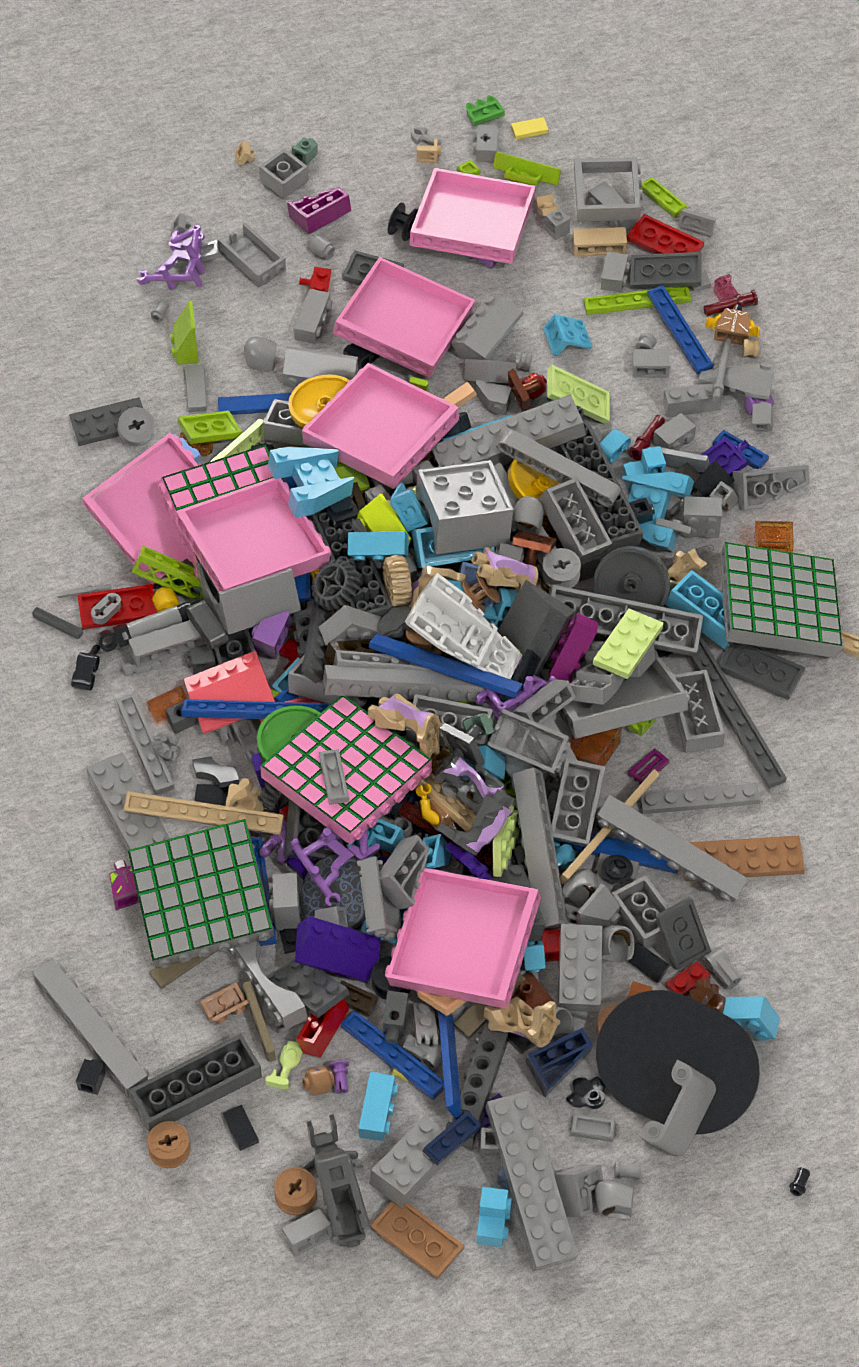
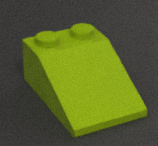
M191 300L187 302L174 323V333H170L171 344H175V347H172V356L177 359V365L199 363L193 303Z

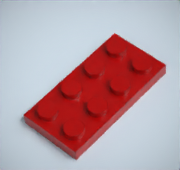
M646 214L642 215L640 220L626 235L628 242L654 254L700 252L704 247V241Z
M153 584L77 595L82 629L130 623L157 613L152 601L154 595ZM107 594H118L122 603L120 610L106 623L101 625L94 623L91 617L93 607Z

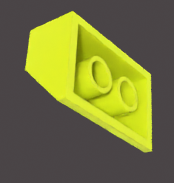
M383 494L375 497L358 513L357 519L361 520L368 532L405 531L407 533Z

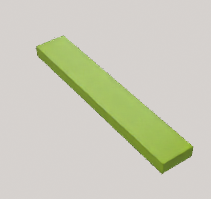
M688 286L665 288L675 304L691 302ZM649 290L587 297L583 300L586 315L654 307V305L647 296V291Z

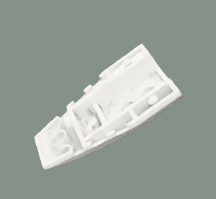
M436 573L418 596L405 623L438 649L467 665L511 679L522 654L506 636L502 637L497 632L498 628L494 623L490 624L483 617L485 614L480 608L477 610L471 604L472 600L469 596L439 573Z

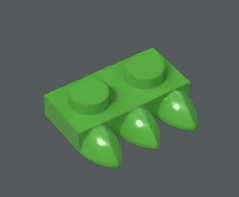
M490 95L487 96V103L477 99L476 106L471 103L466 104L467 116L474 126L505 116V110L498 100Z

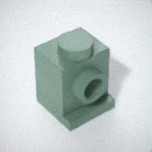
M303 137L296 146H292V155L305 165H308L318 154V144L313 138L307 139Z

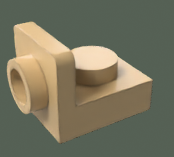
M434 139V146L417 145V163H437V156H441V145H438V139Z
M553 194L536 197L539 215L545 216L559 209V205L554 203Z

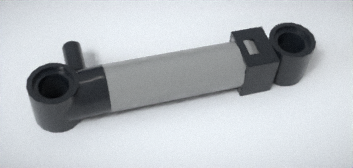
M192 598L188 602L133 622L119 624L112 627L114 632L103 630L97 636V643L104 651H112L117 647V644L120 647L129 645L128 639L189 620L186 608L202 601V599ZM106 636L112 637V642L109 645H104L102 642Z

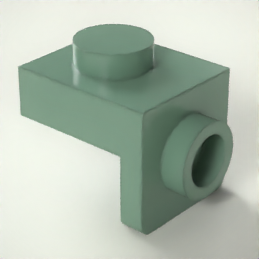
M487 713L477 714L462 721L465 732L473 724L481 728L483 732L481 735H489L494 732L493 721Z

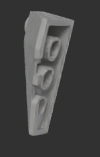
M763 362L760 364L728 367L725 371L723 386H727L732 392L740 390L746 392V396L769 400L775 366ZM718 369L701 371L699 382L704 384L716 383Z
M808 465L732 471L733 479L735 480L733 482V490L743 510L762 508L767 503L773 500L776 501L781 496L789 492L792 493L809 484Z

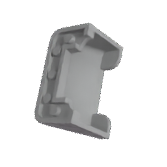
M677 1060L671 1074L673 1080L682 1086L678 1098L665 1124L650 1121L646 1123L639 1137L673 1156H682L688 1150L716 1093V1085L710 1078Z

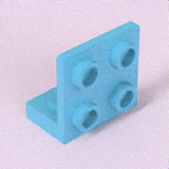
M554 314L543 327L553 355L559 356L567 345L587 349L592 348L585 324L580 319Z
M399 483L390 502L392 508L397 511L401 524L405 526L407 532L427 525L429 520L413 490H406L404 484Z

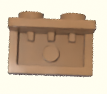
M237 982L201 1000L199 1003L210 1024L216 1021L218 1025L228 1019V1014L234 1012L237 1015L246 1010L245 1005L249 1001L244 998Z

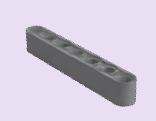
M507 430L497 445L502 453L559 483L577 478L586 496L605 507H611L621 492L620 487L614 482L514 430Z

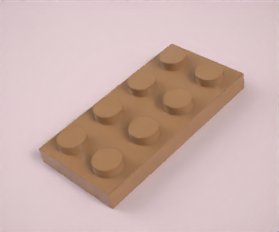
M392 1201L370 1225V1229L436 1280L440 1278L464 1250V1244L409 1203L401 1208Z

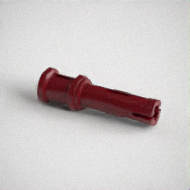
M755 290L742 295L736 294L735 298L703 306L704 313L708 317L713 314L722 313L726 308L733 309L734 305L737 304L743 306V308L752 304L758 305V297Z
M655 415L643 435L637 437L634 446L630 447L628 451L632 459L641 460L642 449L650 447L654 431L665 423L664 417H661L658 422L661 415Z

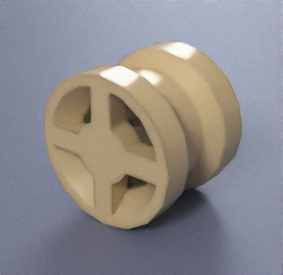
M744 339L743 357L748 355L758 357L759 340L749 341Z

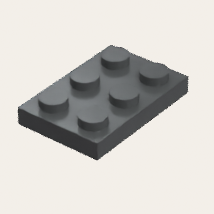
M354 250L342 275V280L361 285L379 257ZM386 259L404 268V263Z
M688 897L655 915L673 967L676 970L712 952L692 898Z

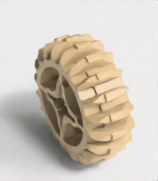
M403 555L386 557L383 562V580L391 605L397 607L408 605L412 596L408 563Z

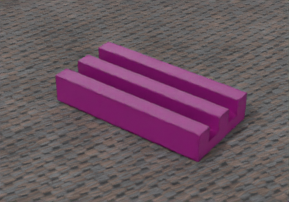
M654 748L628 771V776L630 778L633 777L634 781L639 782V785H641L654 769L659 773L668 765L669 759ZM657 756V758H656L655 760H653L651 763H649V764L646 766V768H644L639 774H637V772H638L644 765H646L653 757Z

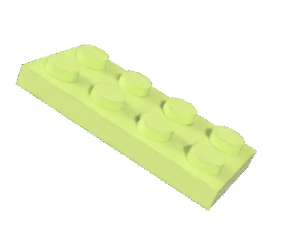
M554 365L547 368L548 398L557 400L571 394L575 405L580 406L578 410L582 408L584 415L603 424L610 421L609 391Z
M628 609L594 657L593 665L628 679L663 629V622Z
M515 802L509 807L513 814L507 818L502 829L493 839V876L501 877L504 869L507 870L508 859H511L512 849H515L516 839L519 838V827H516L519 813L516 810Z

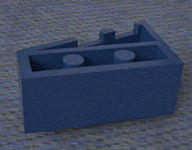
M583 1027L528 1054L525 1062L545 1098L590 1053L593 1045Z

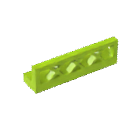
M142 545L138 559L132 568V573L190 598L197 597L203 599L202 591L199 595L191 590V587L194 586L201 588L200 580L194 574V567ZM142 562L148 565L150 570L143 571L138 569ZM163 571L167 577L161 579L157 577L156 572ZM181 579L185 585H175L173 580Z

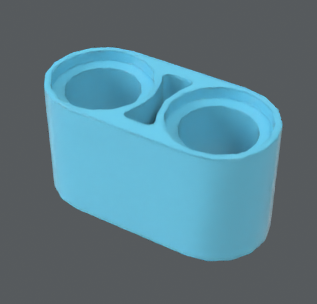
M614 429L599 443L608 462L613 463L629 447L631 438Z

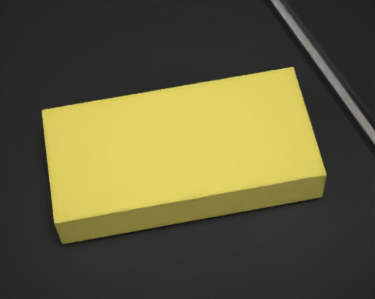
M544 117L511 124L515 140L548 134V127Z

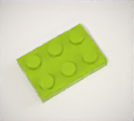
M229 411L180 416L177 421L190 444L232 440L242 434L240 427Z

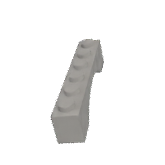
M259 940L251 942L247 946L231 947L229 950L230 954L237 957L236 961L240 969H245L247 979L251 983L254 982L257 994L264 997L267 1009L273 1010L274 1018L278 1024L281 1023L287 1030L308 1019L305 1005L296 992L285 990L275 985L262 973L259 967L261 954Z

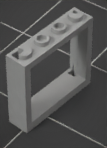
M637 157L574 159L577 222L640 220V212L644 211V203L640 202V200H643V190L639 189V187H642V178L638 177L641 174V166L637 164ZM632 172L634 204L584 205L582 173Z

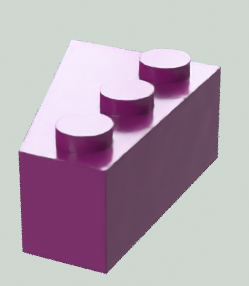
M340 187L318 192V195L308 198V195L304 196L303 200L296 202L292 200L287 201L289 217L308 234L351 212L349 195Z
M579 613L576 614L574 619H570L566 627L568 629L566 634L563 633L558 641L559 646L557 649L554 648L549 657L551 659L549 677L554 676L557 680H566L569 683L572 682L574 670L579 669L581 665L579 662L584 653H587L598 629V622Z

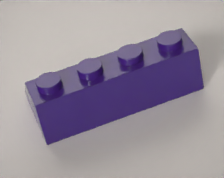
M309 916L297 925L295 962L367 983L372 974L374 964L380 956L381 937H375L371 934Z

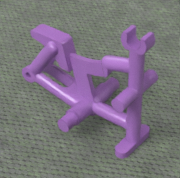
M196 224L192 229L183 233L175 230L169 241V246L173 251L171 257L166 263H162L154 274H148L145 270L140 271L139 273L142 278H137L138 283L144 285L148 281H166L169 289L173 290L176 288L174 281H194L197 287H202V281L198 273L200 275L205 273L200 260L202 241L205 235L203 232H200L201 227ZM193 235L192 237H190V238H188V239H185V240H183V241L180 242V240H182V239H184V238H186V237H189V236ZM178 258L189 261L184 274H169L168 270L172 268Z
M535 675L533 677L527 676L523 690L519 692L516 698H510L505 702L500 701L504 696L503 694L485 688L477 695L476 704L480 705L486 702L490 709H493L494 718L498 721L502 709L513 713V710L556 679V677L551 676L549 682Z
M325 828L320 835V839L304 849L299 845L297 838L290 842V849L296 853L311 875V881L318 885L326 897L325 904L328 908L332 907L329 902L331 898H335L338 903L341 902L339 894L332 893L329 889V886L339 876L341 866L353 856L358 860H363L379 851V843L368 847V829L359 839V847L354 845L349 848L344 847L337 841L342 838L333 831L331 832L330 828ZM322 846L324 849H331L339 855L331 865V873L325 880L319 874V868L314 866L307 857Z

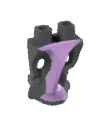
M457 749L452 755L447 756L442 764L433 772L435 775L434 780L440 783L444 780L450 781L458 790L455 795L476 814L481 800L487 795L493 797L497 789L507 793L503 789L505 785L480 765L476 764L474 766L475 769H473L464 761L462 751ZM478 774H481L482 776H484L485 782L482 780V778H481ZM468 776L470 781L468 784H464L460 781V778ZM467 792H471L474 795L473 799L467 798Z
M497 789L493 797L487 795L481 800L476 812V818L471 825L473 826L471 831H459L443 823L439 825L437 830L468 852L477 856L483 845L493 840L502 829L507 818L513 814L509 807L515 799Z

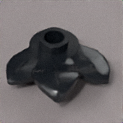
M596 1076L591 1081L583 1077L573 1080L575 1092L566 1098L570 1105L578 1108L588 1106L591 1109H598L603 1106L605 1101L603 1093L605 1085L600 1077Z

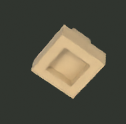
M242 141L235 150L238 165L243 166L246 161L252 163L256 158L252 156L254 149L249 147V142Z

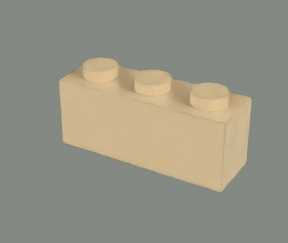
M625 227L573 229L574 257L603 256L607 252L626 254L627 252Z

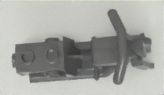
M334 1114L329 1115L330 1133L322 1132L314 1135L311 1120L306 1122L311 1147L315 1148V1156L299 1167L307 1171L314 1166L316 1167L317 1173L314 1174V1177L319 1178L324 1206H327L326 1213L328 1220L331 1221L334 1235L338 1237L340 1247L347 1245L348 1248L360 1245V1241L365 1240L366 1234L364 1229L371 1226L354 1170L356 1165L351 1160L357 1159L358 1153L356 1151H345L338 1148V1145L335 1144L338 1141L336 1120Z

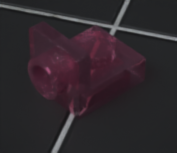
M730 274L715 279L713 291L720 301L735 298L736 294H738L731 284L732 276Z

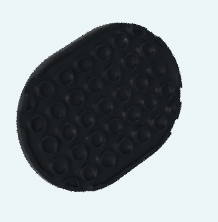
M651 990L627 998L616 1006L604 1021L596 1045L598 1071L611 1095L632 1111L663 1125L665 1124L682 1089V1086L673 1080L671 1074L677 1060L710 1078L716 1085V1093L695 1135L709 1134L725 1129L740 1119L753 1102L760 1080L758 1054L745 1030L725 1014L676 992Z

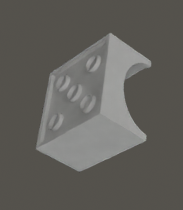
M491 460L418 470L416 498L420 505L426 506L433 528L434 551L436 555L510 543L513 508Z
M196 564L204 601L228 634L259 625L261 620L285 611L290 612V614L301 611L291 568L223 592H218L202 564Z

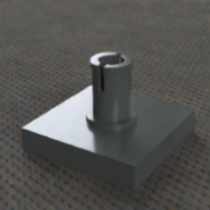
M444 723L440 730L450 752L453 754L457 749H460L465 761L482 767L485 761L475 741L483 733L481 728L473 724L464 733Z

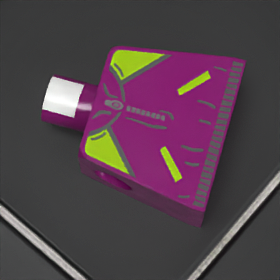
M124 860L115 862L114 868L116 871L111 872L109 876L115 909L119 910L139 903L132 867H127Z

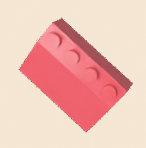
M256 650L184 679L191 700L275 702ZM197 717L204 734L241 720L237 718Z

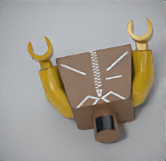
M738 304L734 305L733 309H724L723 313L715 318L707 317L704 326L705 328L709 327L715 330L714 340L724 342L726 338H729L732 344L743 345L744 339H749L751 336L759 337L760 327L755 325L754 321L750 319V314L744 312L743 306Z
M427 783L416 788V794L422 799L420 800L422 817L431 823L436 831L440 832L437 828L442 823L456 830L463 831L427 795L431 792L430 784ZM466 794L467 798L472 799L470 794Z

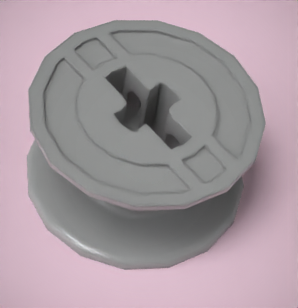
M133 407L127 409L119 418L117 427L119 437L129 446L137 447L146 444L153 436L154 419L143 408ZM133 424H136V426H139V430H136V428H133Z
M564 548L554 549L547 553L543 560V581L550 588L552 585L573 588L580 578V558L575 552Z

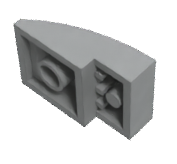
M591 662L576 672V680L570 683L576 696L572 701L604 705L617 692L624 678L595 666Z

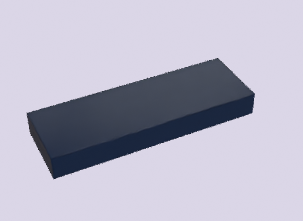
M467 1111L423 1148V1152L438 1166L482 1128V1124Z

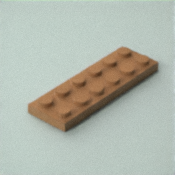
M799 835L689 842L745 877L804 874L805 871ZM684 875L685 881H693Z

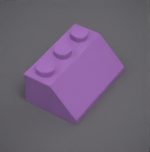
M290 612L279 613L261 620L259 626L255 625L251 635L253 636L252 640L257 652L277 659L279 650L283 646L291 628Z

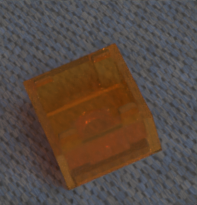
M755 521L754 547L793 553V522Z

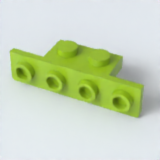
M499 151L495 153L493 168L505 171L504 178L509 179V181L521 182L536 187L541 181L556 186L559 185L560 168Z

